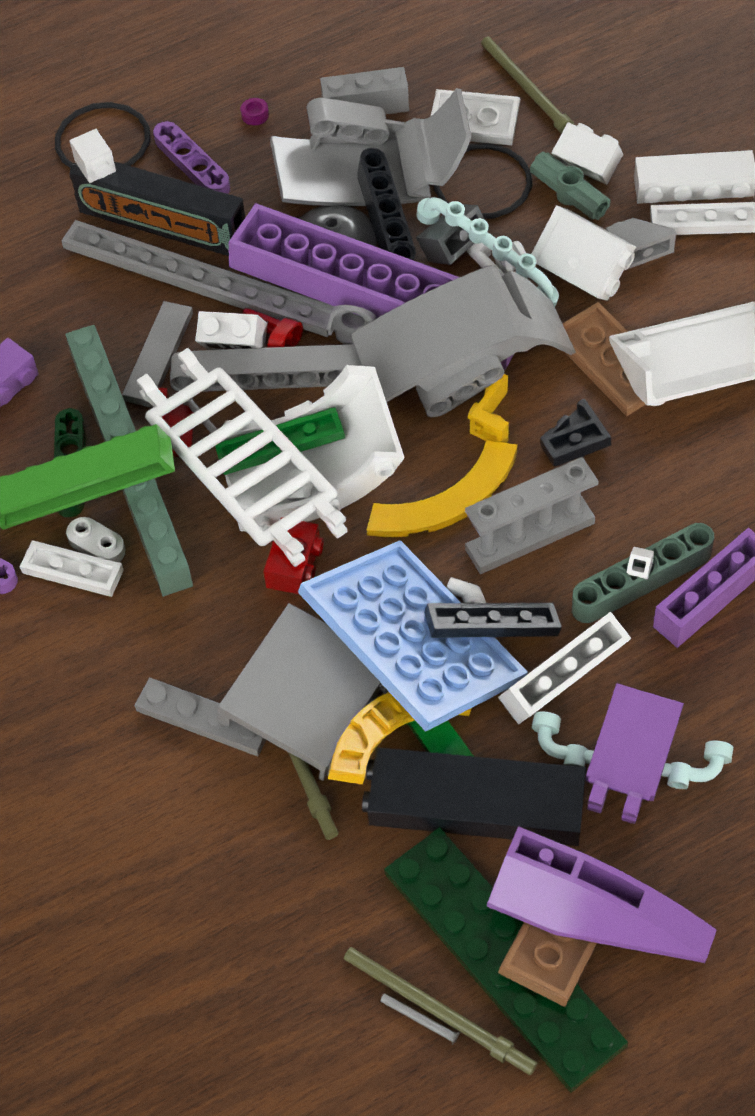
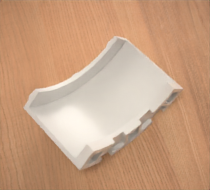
M346 365L339 376L323 390L325 395L314 403L308 400L284 411V417L271 420L275 425L336 407L344 429L345 439L301 452L336 489L337 497L330 502L335 510L340 511L342 508L374 490L395 472L405 458L375 367ZM253 421L225 440L261 430V428ZM291 461L234 499L245 510L283 485L289 471L298 468ZM263 464L225 475L228 487ZM313 485L311 497L299 501L284 499L253 520L264 531L278 522L281 517L287 516L321 492ZM315 512L303 521L308 522L320 517ZM238 523L240 531H245L244 528Z

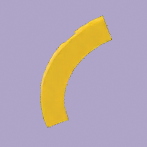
M486 440L478 461L468 474L446 491L433 497L403 504L373 503L367 526V535L406 537L410 533L427 530L428 532H433L466 518V507L491 497L492 493L505 481L513 466L517 454V445Z
M390 692L370 702L353 717L337 742L330 763L328 779L363 784L368 761L379 743L397 728L414 721V718ZM472 708L459 715L469 716Z

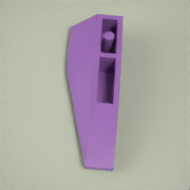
M519 826L487 903L489 908L554 935L705 963L717 931L683 906L628 874L587 854Z

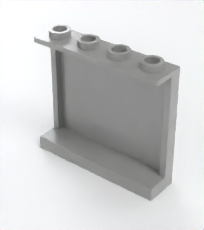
M288 603L219 704L217 721L228 728L234 721L319 769V779L324 781L329 773L330 763L337 742L353 717L366 705L375 700L380 691L386 693L388 690L326 623Z

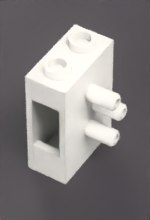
M556 205L532 255L536 258V264L591 295L608 301L609 297H612L617 292L620 286L619 278L624 269H628L635 257L633 252L636 246L574 212Z

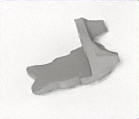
M337 305L332 308L327 332L328 335H331L335 331L337 340L343 344H354L351 334L377 318L371 311L358 306Z

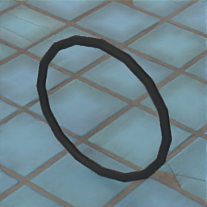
M114 102L93 103L75 110L62 121L55 134V151L62 163L71 168L73 163L65 157L61 150V135L67 124L78 115L93 109L115 108L127 111L137 117L144 127L145 140L139 152L128 162L123 163L132 166L144 155L150 143V127L141 113L128 105Z
M491 143L470 144L466 152L479 149L503 152L518 161L526 174V187L521 198L508 208L494 213H482L484 219H495L513 212L526 201L532 188V177L528 165L521 156L507 147ZM434 185V191L438 198L450 203L440 190V186Z

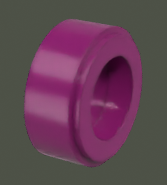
M250 98L244 101L240 107L241 118L248 125H260L269 118L268 104L263 99Z

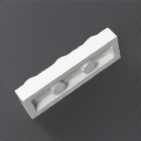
M32 540L20 565L23 574L112 597L124 571L122 563Z

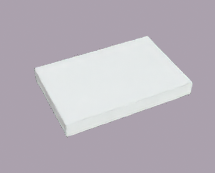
M436 89L431 116L445 103L454 91ZM462 92L472 137L470 142L512 146L520 97Z

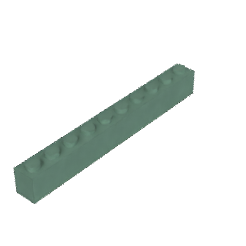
M95 325L66 333L73 362L103 441L106 442L115 436H124L135 432V427ZM155 479L122 489L162 597L193 587L187 560Z

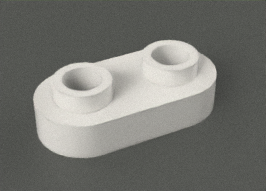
M79 517L69 523L66 534L70 545L74 549L87 555L114 562H120L123 559L125 546L119 534L88 517ZM106 543H112L109 547H103Z

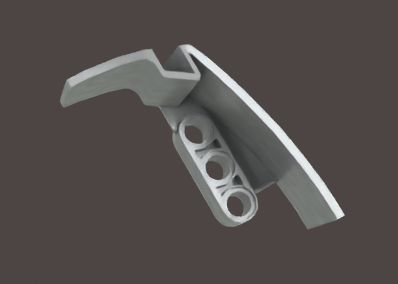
M456 88L431 117L426 119L413 118L407 122L387 120L385 111L378 106L329 98H316L307 104L310 131L312 133L310 140L271 136L270 143L282 202L324 206H366L357 178L360 155L365 149L377 148L384 152L401 204L414 203L431 197L429 184L443 186L447 183L462 160L472 137L462 90Z
M493 265L476 270L428 291L380 316L351 334L362 365L375 367L386 403L416 386L417 393L429 417H438L446 414L497 382L505 372L501 362L516 352L528 351L536 345L545 344L562 350L569 355L576 353L552 301L528 279L513 271H509L501 276L497 266Z

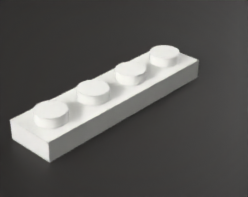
M755 202L651 205L650 219L651 223L673 228L676 235L755 233Z

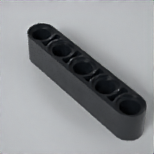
M367 148L360 155L357 178L378 247L414 261L416 255L415 246L387 158L380 149Z

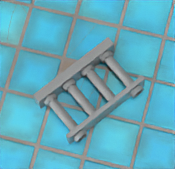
M583 457L465 508V513L480 537L465 543V550L480 575L595 524V516L581 496V492L598 485V479Z

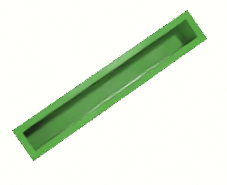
M157 424L144 426L138 431L124 436H115L109 441L95 446L84 447L78 452L66 456H58L52 461L37 466H29L25 470L11 475L0 476V528L4 530L175 472L171 438Z

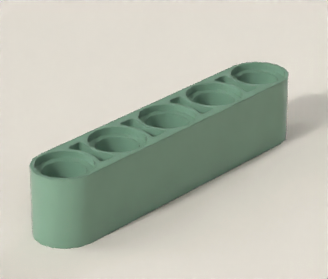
M694 523L645 548L646 550L654 551L653 563L648 579L628 575L627 568L630 559L628 557L578 583L573 589V617L582 623L594 622L609 612H613L703 565L710 559L714 543L712 528L704 523ZM665 557H673L675 560H669ZM635 562V566L645 568L646 564ZM610 586H618L620 589H613ZM589 600V601H591V602H593V603H591V604H585V603H582L581 601Z

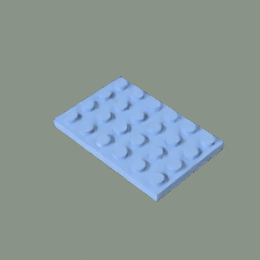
M401 540L300 584L298 593L425 732L509 689L528 673L495 637L431 638L424 614L427 603L461 602Z

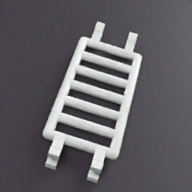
M187 348L178 354V358L183 362L180 365L181 370L187 376H190L194 382L171 397L166 398L148 374L137 379V384L142 388L139 391L140 395L153 406L152 409L146 412L145 418L151 425L157 424L171 438L172 449L258 545L265 546L274 541L284 552L291 564L296 567L305 561V556L301 553L304 548L296 538H293L287 532L289 529L316 512L337 539L348 532L343 524L346 522V517L339 510H335L330 504L337 497L336 489L222 368H215L208 373L190 349ZM216 382L227 391L171 428L161 418ZM235 401L245 411L189 448L179 438ZM253 421L264 431L208 468L197 458ZM271 441L282 450L280 454L226 489L216 479L217 476ZM291 461L301 471L300 474L245 510L234 499ZM309 482L321 492L264 531L253 520Z

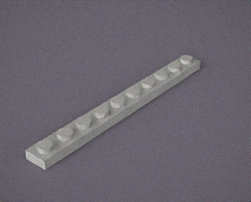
M77 220L74 221L61 240L64 249L242 309H252L278 320L288 317L301 322L304 330L328 337L327 328L330 314L334 307L330 304Z

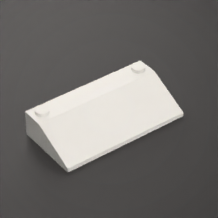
M755 301L609 336V342L635 394L647 406H659L664 404L665 401L754 380Z

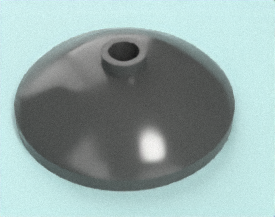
M343 205L320 206L306 212L299 218L369 245L377 246V240L369 217L353 207Z

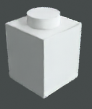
M97 129L70 140L74 160L89 183L116 172L112 151Z

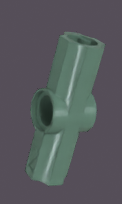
M544 151L538 154L530 165V172L556 191V196L560 203L574 205L592 220H599L610 207V199L584 180L581 169L575 166H566L550 153H545Z

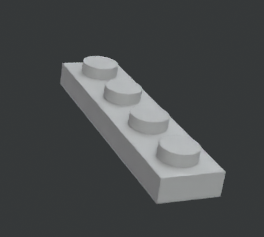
M150 677L135 703L137 712L255 756H259L266 742V739L234 721L229 728L218 722L217 713L220 703Z

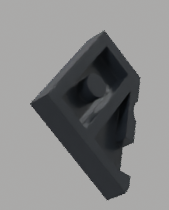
M585 398L577 403V409L570 416L564 415L557 421V425L554 428L549 429L540 437L541 448L554 467L612 445L610 434Z

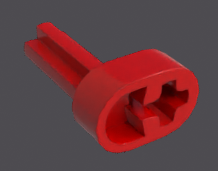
M245 308L243 310V314L259 315L267 322L266 333L270 334L267 348L296 347L303 333L301 322L288 317L278 320L252 309Z

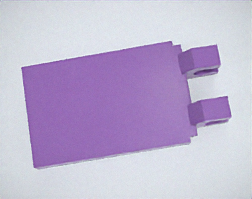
M618 683L616 684L586 774V781L593 784L588 800V810L601 813L608 790L611 789L628 795L621 820L633 824L636 823L642 801H654L684 703Z

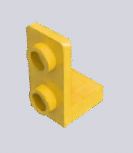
M504 374L501 379L487 387L482 400L479 403L475 402L468 413L470 434L484 441L508 442L509 422L497 414H492L508 392V375Z

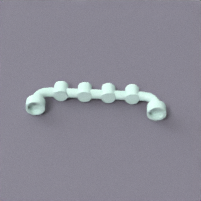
M432 197L425 198L418 203L416 216L421 223L426 225L434 224L439 220L440 213H442L448 225L461 227L469 233L470 241L476 244L483 243L492 250V255L496 260H506L516 268L517 274L524 278H530L537 283V288L552 301L554 307L556 306L559 293L552 286L548 277L535 267L536 258L532 254L524 253L521 256L511 250L512 241L509 237L499 236L495 238L488 233L489 226L484 219L470 220L464 215L465 207L461 202L452 201L447 203L440 198Z
M544 711L534 713L532 729L538 732V741L541 748L548 755L563 759L564 765L585 767V763L590 764L594 753L593 750H587L586 747L577 744L559 745L552 740V735L559 733L560 716ZM708 741L705 744L704 759L710 762L707 767L693 768L683 762L665 763L662 776L668 777V786L675 789H687L689 781H710L721 772L724 764L731 763L733 746L723 741Z

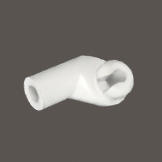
M453 577L449 579L447 589L453 595L461 597L463 603H486L479 586Z

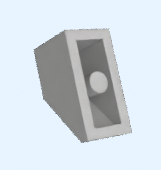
M636 218L616 222L606 227V230L636 246L633 252L635 254L634 260L628 269L674 252L676 232L673 228Z

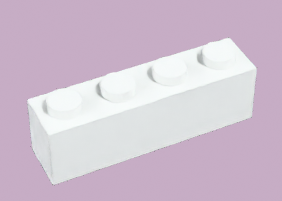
M753 150L636 157L634 183L637 203L754 197L755 161Z
M609 612L498 698L519 725L632 638L612 612Z

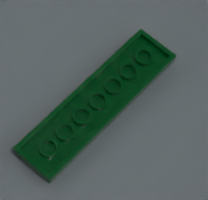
M440 827L384 868L387 878L570 1093L628 1047V1041L578 984H576L564 1007L498 973L523 922L487 907L493 887Z

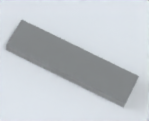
M163 302L122 393L125 402L153 407L140 395L139 391L142 388L137 384V379L148 374L157 388H161L171 366V357L177 352L193 315L192 307Z

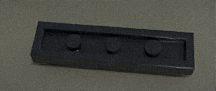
M427 603L424 611L431 638L559 636L562 628L554 603Z

